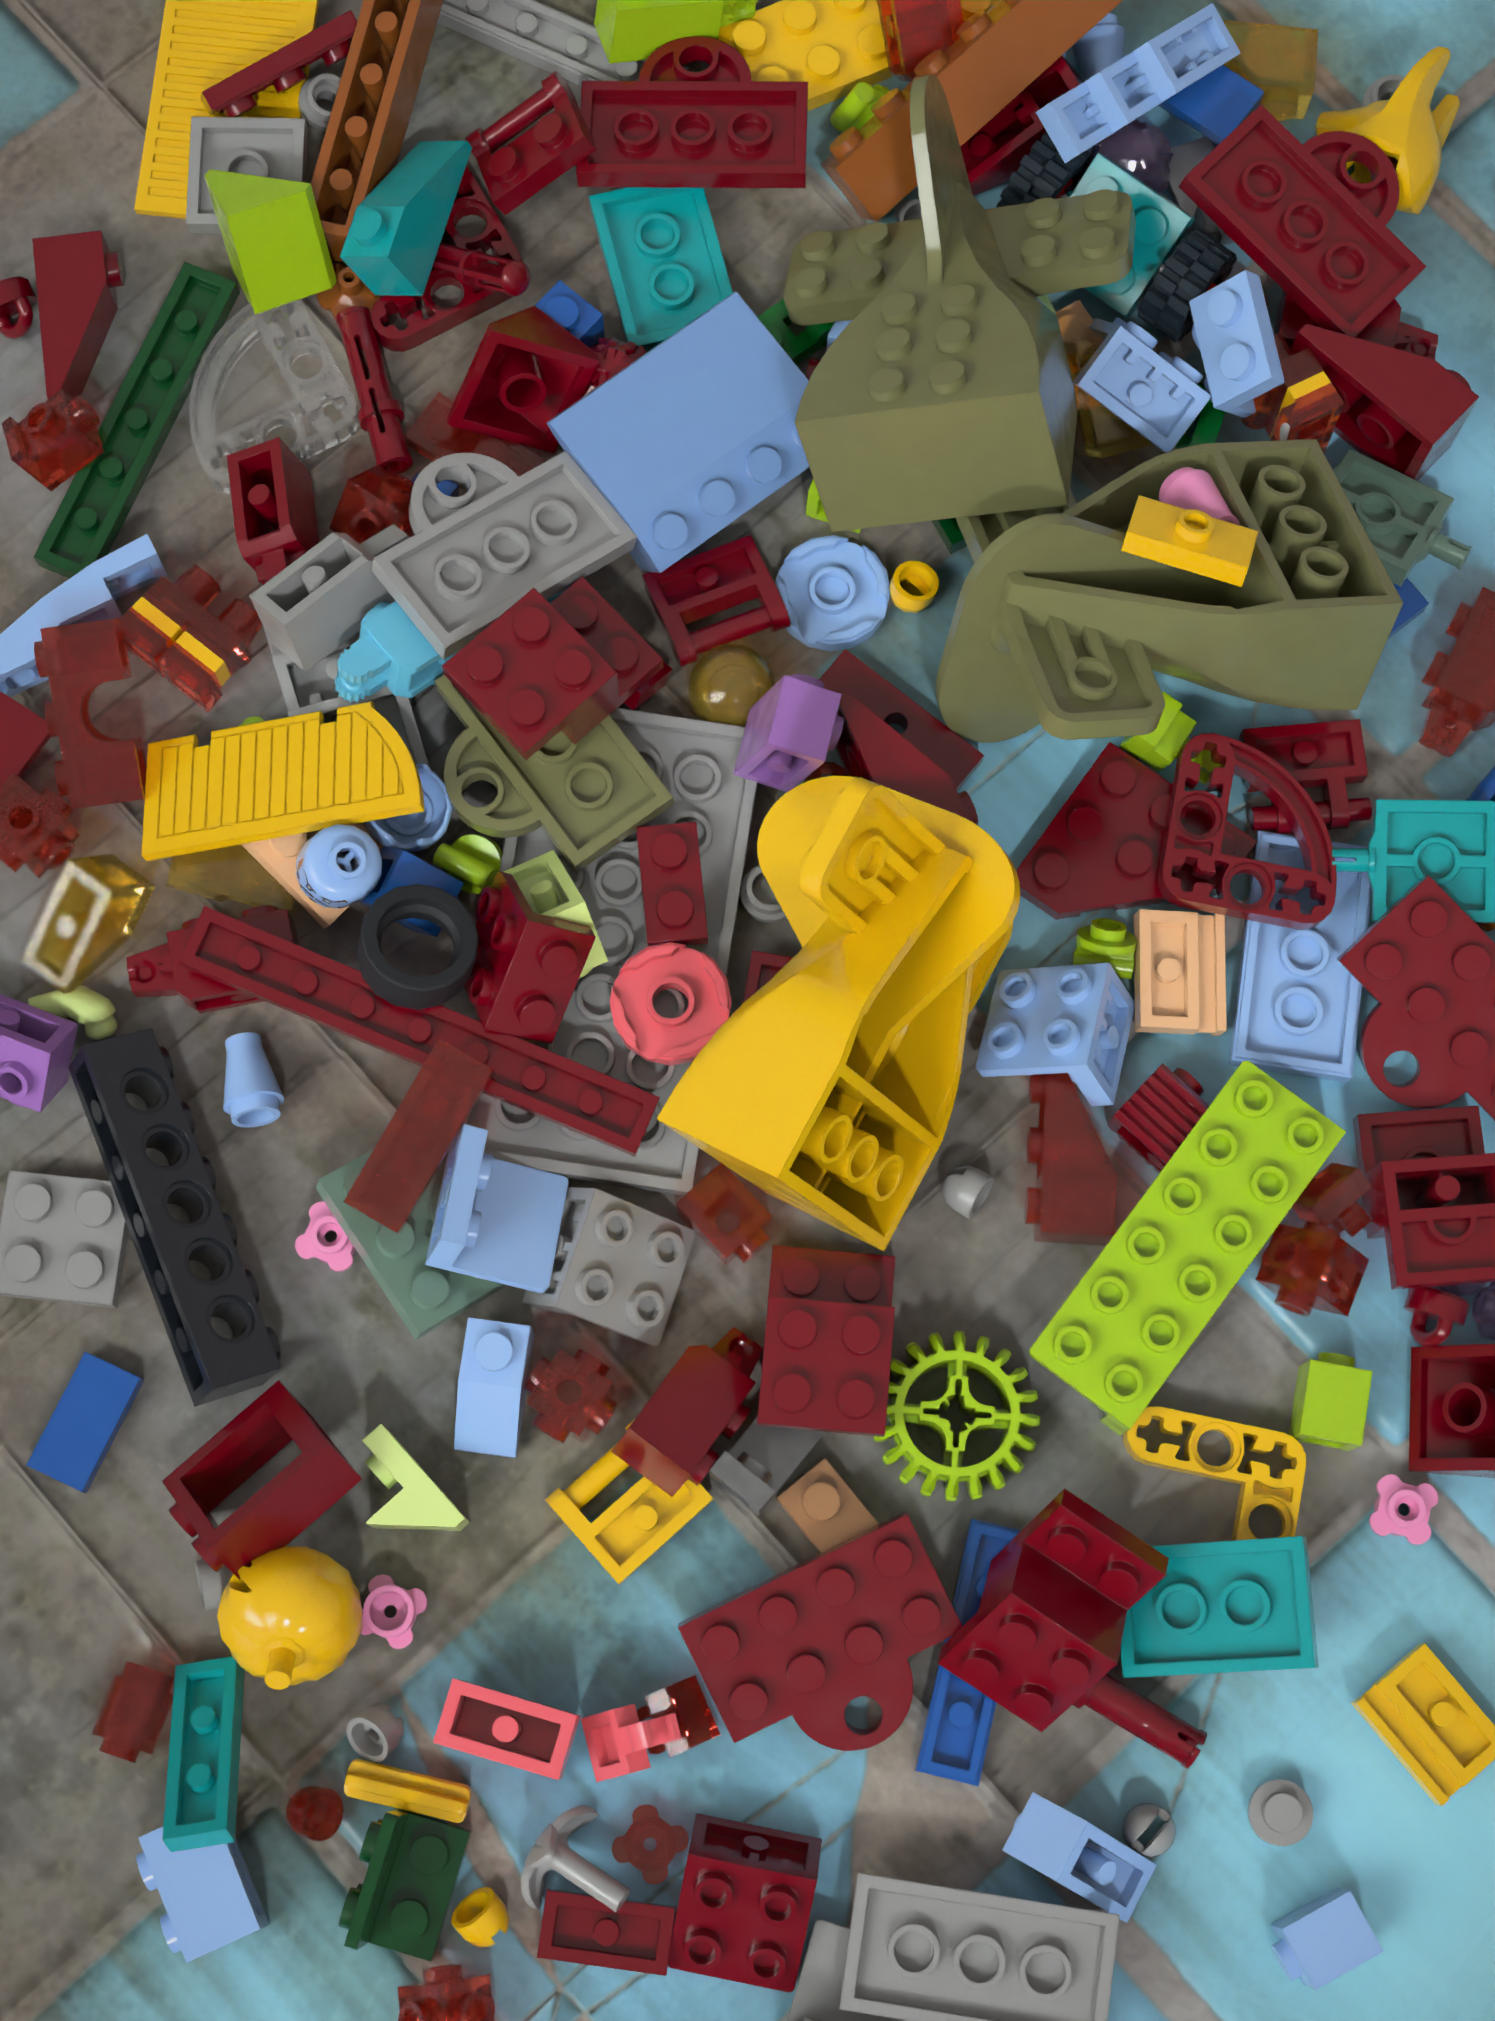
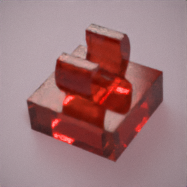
M1332 1162L1310 1181L1292 1208L1301 1220L1324 1226L1330 1225L1336 1233H1340L1345 1229L1349 1236L1353 1237L1371 1222L1365 1210L1356 1200L1372 1186L1359 1168Z
M696 1675L645 1696L647 1705L637 1710L639 1721L650 1717L654 1719L672 1713L676 1714L682 1739L647 1748L650 1754H660L667 1751L671 1758L721 1735Z

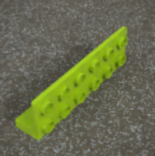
M1243 1061L1031 1346L1029 1355L1104 1411L1105 1414L1100 1421L1119 1436L1130 1430L1346 1131L1253 1063Z

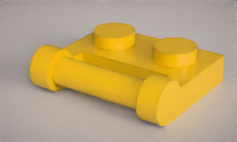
M632 1422L625 1427L626 1431L632 1424ZM615 1444L564 1491L558 1487L545 1501L620 1585L713 1501V1497L700 1483L696 1486L688 1479L675 1495L671 1497L643 1476L597 1519L590 1523L580 1512V1509L629 1466L611 1452L616 1446Z

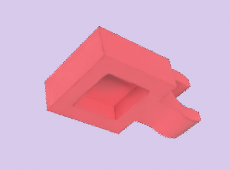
M635 1703L581 1718L596 1782L651 1768L647 1748L682 1739L675 1713L640 1722Z

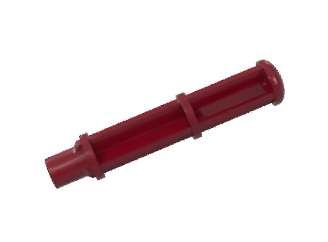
M442 243L439 245L431 269L433 271L439 268L454 272L457 281L464 282L470 286H480L496 290L510 296L523 294L530 283L529 268L522 261L509 260L484 254L481 251L467 250ZM488 260L495 261V262H499V263H503V264H507V265H506V266H501V265H496V264L488 263ZM484 280L499 283L501 286L485 283Z

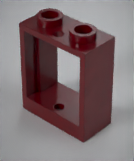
M278 1380L162 1480V1482L176 1501L168 1509L170 1514L192 1538L197 1534L199 1535L191 1544L201 1558L215 1572H218L225 1565L240 1579L238 1570L241 1567H251L252 1560L270 1551L286 1547L361 1481L362 1478L314 1417ZM294 1440L302 1453L218 1525L210 1511L289 1442Z

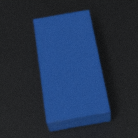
M84 1352L26 1466L87 1494L144 1380L94 1355Z

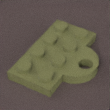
M445 675L435 680L437 691L466 728L454 741L447 754L444 766V782L454 811L472 829L488 836L511 838L528 834L542 827L577 873L637 831L636 827L644 826L673 805V796L610 715L576 744L560 731L529 759L525 760ZM485 780L495 785L498 793L491 804L485 807H474L464 800L463 795L466 788L475 781Z

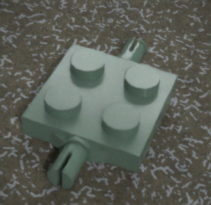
M1349 449L1339 465L1332 470L1392 582L1401 587L1415 564L1425 559L1429 554L1460 570L1472 547L1440 533L1442 522L1446 518L1454 498Z

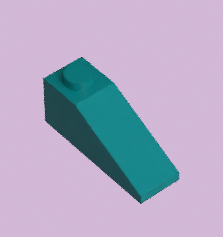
M419 141L357 206L340 258L375 295L423 296L472 150V146L468 141Z

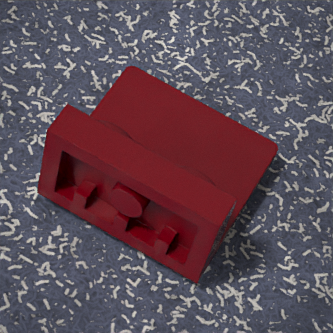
M696 1813L673 1928L668 1966L672 1969L783 1992H792L796 1985L817 1884L822 1839Z

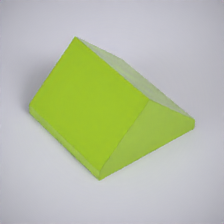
M214 169L207 171L204 175L233 274L255 314L331 289L335 285L337 280L311 183Z

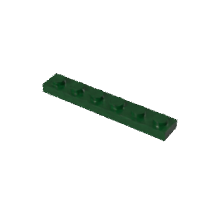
M184 262L34 555L38 566L71 578L91 563L108 555L240 294L237 282Z

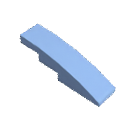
M1212 3L1149 40L1135 51L1101 70L1035 113L1064 163H1067L1241 54Z
M148 534L91 563L42 597L0 634V692L12 697L80 665L71 644L123 621L124 618L115 600L168 576Z

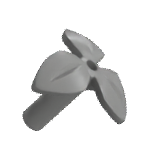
M582 1805L562 1813L536 1839L520 1876L521 1892L529 1906L540 1909L546 1872L549 1870H555L614 1912H617L624 1904L630 1889L570 1849L568 1845V1837L599 1816L594 1808Z

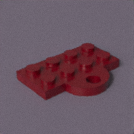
M700 36L684 37L670 41L656 49L646 59L641 68L638 81H582L580 111L596 150L577 163L578 187L806 188L808 82L751 81L750 69L744 57L735 48L723 41ZM692 61H703L710 65L707 69L700 72H690L683 68L685 64Z
M1261 104L1195 166L1179 185V188L1321 328L1357 337L1426 268V265L1386 227L1394 215L1399 201V181L1392 162L1375 143L1358 134L1345 131L1325 132L1312 137L1302 145ZM1355 161L1363 164L1370 172L1371 182L1359 183L1353 180L1346 170V163Z
M1424 875L1337 958L1342 966L1378 1001L1367 1016L1360 1035L1359 1046L1363 1068L1371 1082L1383 1094L1402 1105L1414 1108L1439 1107L1456 1100L1467 1092L1495 1121V943L1429 875ZM1397 1051L1410 1052L1417 1063L1414 1077L1404 1084L1388 1082L1383 1072L1385 1060L1389 1055Z
M907 1511L680 1622L678 1629L734 1743L792 1715L798 1726L810 1738L821 1745L836 1750L857 1751L873 1747L885 1741L900 1727L907 1716L913 1697V1677L908 1657L953 1636L963 1625ZM866 1696L878 1702L882 1713L879 1721L874 1726L868 1729H858L847 1722L844 1716L845 1709L854 1698Z

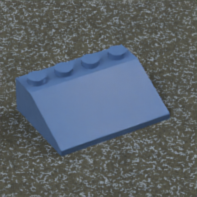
M733 292L546 422L563 450L571 456L637 536L634 549L629 553L641 571L663 572L809 468L795 425L800 400L809 380L737 292Z

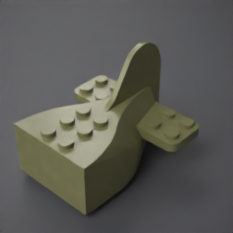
M934 74L916 76L912 81L910 91L911 138L922 218L887 224L876 222L860 228L832 232L815 231L802 238L794 246L791 254L783 294L790 320L798 325L852 320L831 344L813 371L801 397L795 418V425L831 532L1068 505L1077 425V398L1058 319L1054 312L1039 300L1037 296L1115 283L1123 279L1132 267L1136 219L1131 197L1125 192L1101 189L1086 195L1059 199L1041 198L1031 203L984 209L972 194L949 103L940 81Z
M1317 439L1205 443L1158 455L1141 463L1078 503L1070 489L1068 505L956 518L974 565L963 583L937 673L935 685L936 700L945 723L953 732L966 740L980 743L1008 740L1026 733L1039 724L1050 735L1067 740L1149 734L1157 728L1165 707L1164 696L1153 671L1254 702L1312 710H1357L1401 610L1403 601ZM1191 467L1208 472L1231 513L1239 520L1240 526L1258 531L1250 565L1242 587L1121 551L1138 496L1159 501V491L1162 483L1171 473L1180 468Z

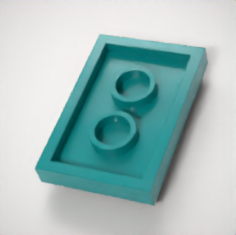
M626 187L589 196L591 214L626 343L631 341L638 346H643L648 352L733 293L704 188Z
M1306 1536L1151 1546L1169 1558L1167 1572L1162 1580L1127 1611L1121 1642L1123 1678L1319 1667Z

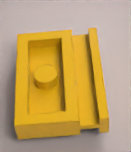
M1425 1643L1418 1644L1373 1683L1369 1690L1351 1703L1436 1805L1443 1806L1450 1800L1449 1797L1460 1787L1468 1784L1495 1760V1725Z

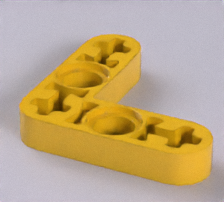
M1157 1406L1146 1407L1131 1429L1123 1433V1443L1127 1452L1138 1462L1240 1484L1231 1541L1257 1539L1251 1533L1248 1519L1251 1511L1259 1505L1270 1506L1279 1513L1282 1519V1529L1277 1538L1295 1537L1306 1471V1454L1302 1445L1293 1436L1270 1429ZM1151 1419L1160 1421V1432L1179 1436L1183 1434L1181 1423L1190 1425L1191 1430L1184 1443L1186 1461L1176 1459L1175 1456L1180 1448L1178 1445L1162 1443L1156 1447L1154 1453L1147 1451L1146 1440L1137 1437V1428H1145L1149 1425ZM1217 1431L1228 1439L1231 1445V1454L1229 1460L1224 1465L1211 1466L1200 1458L1197 1452V1443L1203 1433ZM1243 1436L1253 1440L1248 1448L1249 1452L1266 1454L1273 1450L1275 1444L1281 1446V1456L1291 1460V1468L1280 1471L1275 1479L1269 1476L1270 1467L1268 1465L1249 1461L1245 1463L1247 1474L1238 1472L1237 1468L1244 1455Z

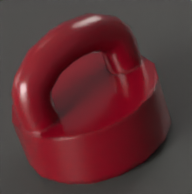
M17 276L0 281V332L7 338H21L27 334L32 326V306L37 302V296L29 279ZM19 314L18 321L13 325L9 318Z
M1430 1287L1409 1288L1404 1309L1413 1313L1410 1333L1415 1342L1425 1347L1438 1346L1449 1337L1453 1325L1464 1326L1470 1306L1467 1303L1468 1300ZM1428 1318L1438 1321L1434 1330L1429 1332L1426 1330Z

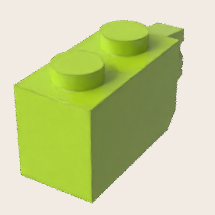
M597 0L594 26L609 64L646 60L662 45L676 39L700 36L718 40L720 27L754 17L758 0Z

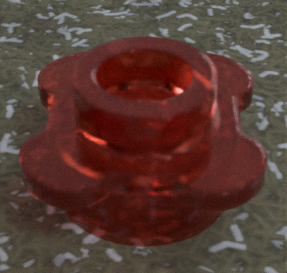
M645 1804L633 1811V1823L626 1834L617 1837L613 1841L612 1854L619 1863L629 1862L642 1871L643 1879L647 1883L659 1884L667 1878V1866L675 1854L687 1848L689 1837L684 1827L669 1825L658 1816V1811L654 1806ZM647 1838H654L656 1840L657 1846L652 1851L644 1847V1841Z

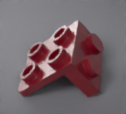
M499 871L495 875L491 887H485L478 899L476 908V929L479 936L478 948L471 976L464 985V989L484 1029L552 1044L596 936L590 926L533 912L513 875Z

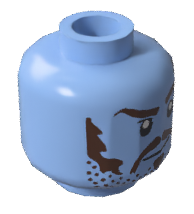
M336 824L323 828L302 846L296 858V876L300 888L310 900L327 908L341 909L359 902L375 889L381 877L382 857L377 844L368 833L351 825Z

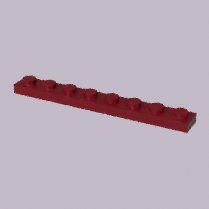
M206 906L203 907L178 961L182 967L636 1157L660 1100V1097L516 1036L484 1029L480 1021L442 1005L420 1010L395 1006L374 993L363 979L361 971Z

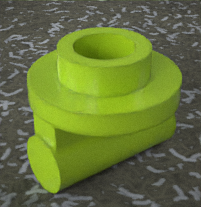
M866 82L857 83L832 113L830 120L833 127L842 132L851 127H856L859 130L874 116L871 109L882 96L889 92L888 87L880 84H875L872 87Z
M469 834L460 837L451 846L442 843L435 852L433 864L446 870L448 875L463 882L462 891L470 894H480L485 887H491L495 875L500 871L503 853L497 843L488 836Z
M1109 918L1093 919L1091 925L1080 927L1077 930L1076 948L1073 950L1071 965L1110 963L1119 978L1131 979L1137 939L1132 933L1126 931L1127 926L1118 920Z

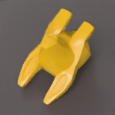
M1437 46L1422 57L1401 81L1390 100L1376 101L1365 107L1346 111H1324L1320 113L1315 125L1316 135L1331 131L1351 132L1369 139L1381 148L1392 162L1399 181V201L1396 210L1407 214L1419 215L1428 201L1439 174L1442 160L1441 149L1460 105L1458 96L1447 94L1431 113L1430 104L1434 90L1451 58L1450 50L1445 47ZM1355 161L1346 163L1347 171L1354 164L1355 170L1350 175L1353 180L1359 183L1371 182L1370 172L1363 164Z

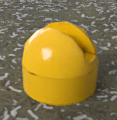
M904 562L896 568L890 581V598L894 605L902 611L917 613L932 603L939 588V579L936 572L923 562Z
M483 1887L467 1895L458 1904L453 1912L451 1924L463 1939L471 1945L492 1947L495 1945V1942L491 1937L499 1930L504 1934L508 1931L509 1914L505 1904L491 1888Z

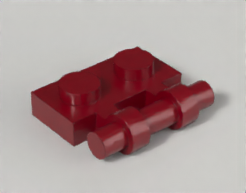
M1360 719L1248 728L1241 731L1239 741L1258 749L1274 759L1294 776L1303 788L1323 787L1324 801H1316L1314 803L1328 830L1346 829L1349 826V822L1371 820L1372 808L1369 797L1348 799L1346 784L1363 783L1368 776ZM1245 780L1246 792L1260 791ZM1273 802L1269 806L1250 807L1249 824L1252 831L1273 829L1274 833L1277 834L1293 833L1289 823Z

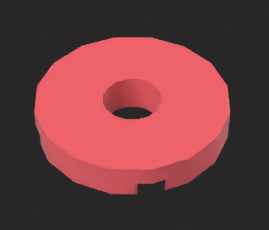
M673 942L648 946L629 958L614 981L609 1001L614 1028L627 1048L646 1061L670 1066L692 1062L721 1025L730 1017L732 1007L728 980L715 960L702 951L700 953L695 949L687 948L686 945ZM666 989L679 990L686 996L689 1005L681 1016L665 1018L659 1015L653 1007L656 996Z

